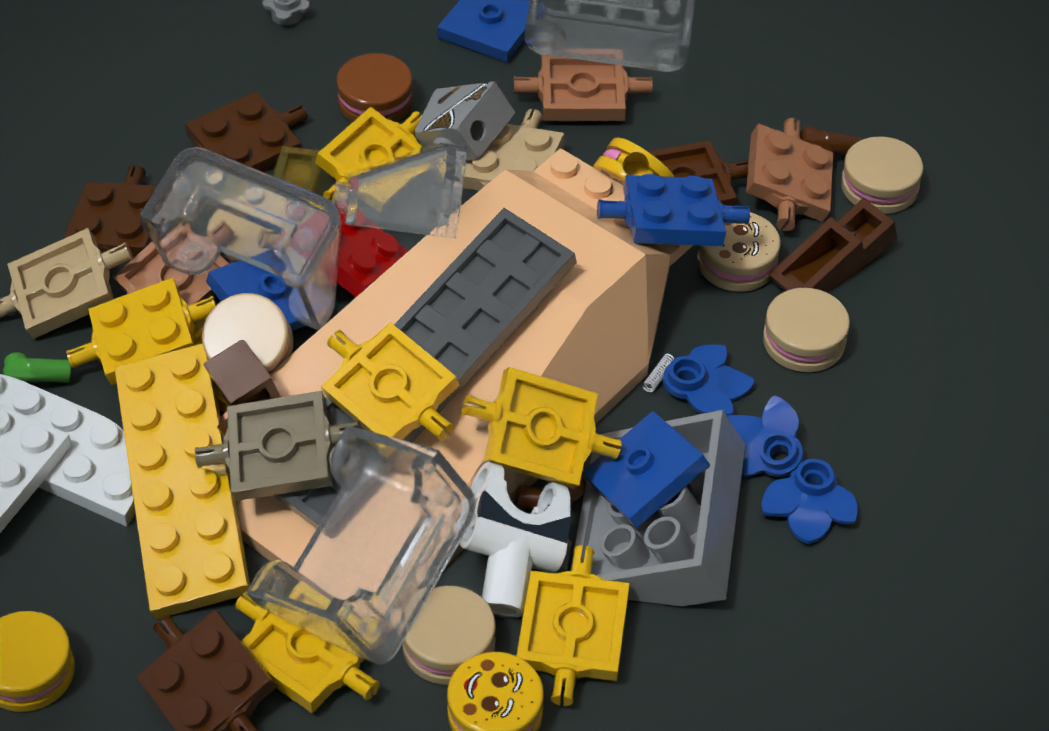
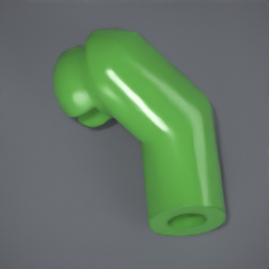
M14 352L6 356L3 368V375L14 377L29 384L38 382L68 383L71 372L69 360L28 358L20 352Z

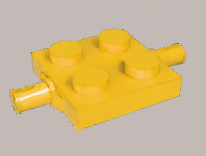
M370 107L318 152L315 163L337 181L323 193L325 201L327 203L331 201L330 205L334 207L348 194L352 193L381 213L429 168L423 162V157L428 150L421 146L414 137L415 129L422 115L419 117L420 112H413L402 124H398L386 119Z
M172 277L88 309L93 326L92 342L66 350L68 360L72 368L75 369L80 365L99 359L110 385H115L117 382L114 367L195 346L193 338L194 323L207 318L212 309L217 305L213 296H210V298L187 305L182 299L179 287Z
M389 322L373 338L359 345L354 343L341 330L334 332L335 337L330 335L327 346L344 359L339 369L321 385V388L327 398L355 422L359 421L361 427L385 448L391 451L412 430L421 425L434 434L439 441L446 440V434L449 436L452 434L454 425L436 410L460 386L457 377L400 329Z
M508 367L503 370L499 393L493 403L472 397L471 395H467L463 402L465 407L462 408V415L488 421L489 438L483 463L490 461L501 465L507 470L575 488L580 485L584 462L591 452L616 459L621 450L616 449L622 445L620 439H613L595 432L594 413L598 393Z
M583 545L574 548L571 571L556 574L538 571L530 572L517 657L529 663L535 671L548 672L555 675L551 701L556 705L561 703L563 687H565L564 706H570L573 703L576 678L588 677L617 681L629 583L604 580L591 574L595 551L593 548L586 546L584 562L581 563Z
M303 582L286 598L270 606H267L248 591L243 593V597L240 596L235 605L236 610L241 611L255 621L251 632L242 640L243 643L278 685L277 689L303 708L313 713L335 690L344 685L357 692L365 700H370L372 694H376L380 686L379 681L374 680L358 668L365 658L379 645L378 633Z

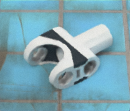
M488 461L479 469L471 485L463 510L459 541L463 549L488 556L482 598L489 604L494 616L518 618L524 614L531 569L546 573H556L563 563L570 530V493L565 485L549 482L541 492L537 507L533 508L531 514L519 510L510 500L507 492V481H504V468L499 464Z

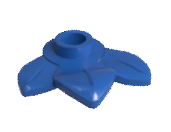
M714 344L698 346L688 356L675 358L666 367L663 374L665 389L675 397L687 399L696 412L704 414L723 410L726 416L733 415L734 408L732 402L748 394L753 388L755 381L745 373L725 365L727 358L726 346Z
M776 395L773 396L766 404L762 418L747 415H727L745 443L741 477H750L763 472L773 477H785L797 469L798 465L803 461V448L800 441L796 438L800 421L796 411L784 399ZM778 452H786L788 454L782 460L772 459Z
M807 459L801 462L797 469L792 471L789 478L775 480L767 487L762 498L761 511L763 515L788 517V526L793 536L805 544H811L824 538L829 531L832 521L841 524H854L857 518L858 504L851 492L838 485L837 477L827 462L820 459Z

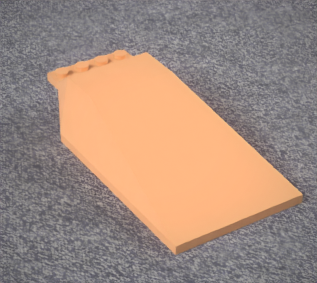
M561 148L534 171L505 169L443 220L269 374L280 396L286 397L316 391L323 392L321 385L339 369L344 359L327 346L330 335L335 337L334 332L341 330L348 338L359 345L373 338L389 322L394 325L503 208L511 211L573 251L577 263L439 413L454 425L452 434L450 436L446 434V440L439 441L434 434L425 428L328 536H325L273 495L235 501L242 541L297 582H303L377 632L464 550L460 546L459 541L463 510L473 480L479 469L485 464L483 460L489 438L488 421L462 415V408L465 407L463 402L466 396L471 395L472 397L493 403L499 393L503 370L512 367L598 393L594 413L596 425L648 375V367L670 266L693 245L634 243L632 231L623 219H597L598 199L624 201V185ZM227 411L221 416V422L227 419ZM504 469V481H507V492L512 503L519 498L521 486L530 487L538 480V478Z

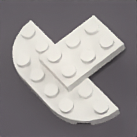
M0 374V533L38 487L127 527L136 512L124 431L113 421L94 411L22 380Z

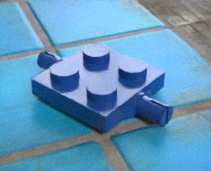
M644 174L641 176L625 175L623 187L624 201L598 199L597 219H623L632 231L634 243L723 246L726 235L724 223L748 225L750 220L749 206L723 205L717 198L713 179L698 176L683 178L660 177L654 174Z

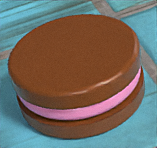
M381 53L363 54L347 61L337 75L338 106L341 113L349 121L354 122L367 109L372 107L388 120L394 122L402 120L410 112L413 104V81L409 67L400 59Z

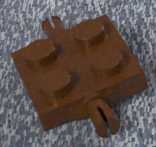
M254 91L185 123L186 135L197 147L198 152L179 160L178 167L184 177H188L190 174L207 167L219 174L231 188L301 154V142L291 132L289 127L307 120V112L302 107V104H298L289 110L279 113L272 109L257 91Z
M711 140L648 151L661 161L675 177L698 176L713 179L716 195L723 205L736 206L737 196L730 182L731 180L747 177L749 159L727 164L717 155Z
M134 165L129 166L125 180L121 184L86 182L63 239L89 228L96 239L101 253L126 242L134 258L157 238L171 200L168 186L141 185L146 171L140 165H136V169Z
M213 610L193 629L184 634L171 616L166 615L159 618L165 627L156 621L153 625V630L168 648L164 651L163 655L136 678L176 731H258L249 717L254 712L258 703L277 688L278 685L224 617L216 610Z

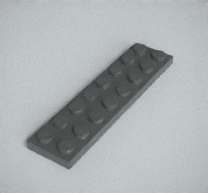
M503 208L394 324L457 377L460 386L438 406L436 410L438 413L446 407L577 263L573 251L506 208ZM326 397L327 417L331 426L355 422ZM423 425L412 430L391 451L361 427L362 442L357 441L334 445V451L331 456L332 486L273 496L325 536H328L425 430Z

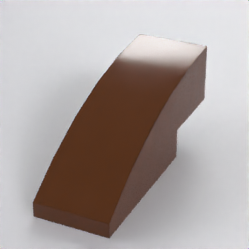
M862 198L838 221L830 217L770 272L769 277L784 291L795 288H813L827 292L856 274L897 240L895 222L865 198Z

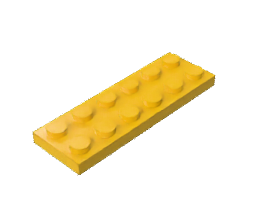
M203 343L114 367L149 608L155 619L243 596V593L247 591L252 594L235 499L231 494L230 477L226 473V463L198 468L195 461L196 447L223 444L224 441L223 435L217 428L221 423L216 388L203 363L209 360Z

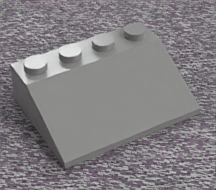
M719 410L665 421L698 449L710 465L637 529L588 481L586 482L575 547L583 545L581 563L584 562L586 546L594 549L595 554L593 556L591 574L604 580L629 583L628 600L680 607L726 600L745 443L725 412ZM632 428L600 435L620 439ZM592 452L590 464L601 455Z

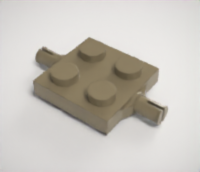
M322 391L227 406L228 429L223 444L196 447L195 461L198 468L226 463L230 470L231 494L235 501L332 486L331 456L334 451V445L357 441L362 442V429L359 421L331 426L327 417L326 398Z

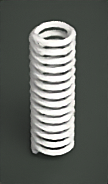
M665 354L655 369H653L644 382L645 387L643 389L645 391H655L656 387L663 380L666 367L674 360L672 355Z

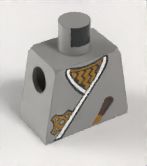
M495 81L440 88L434 91L415 129L416 138L428 150L423 157V162L430 170L442 173L450 162L479 158L513 117L515 111Z

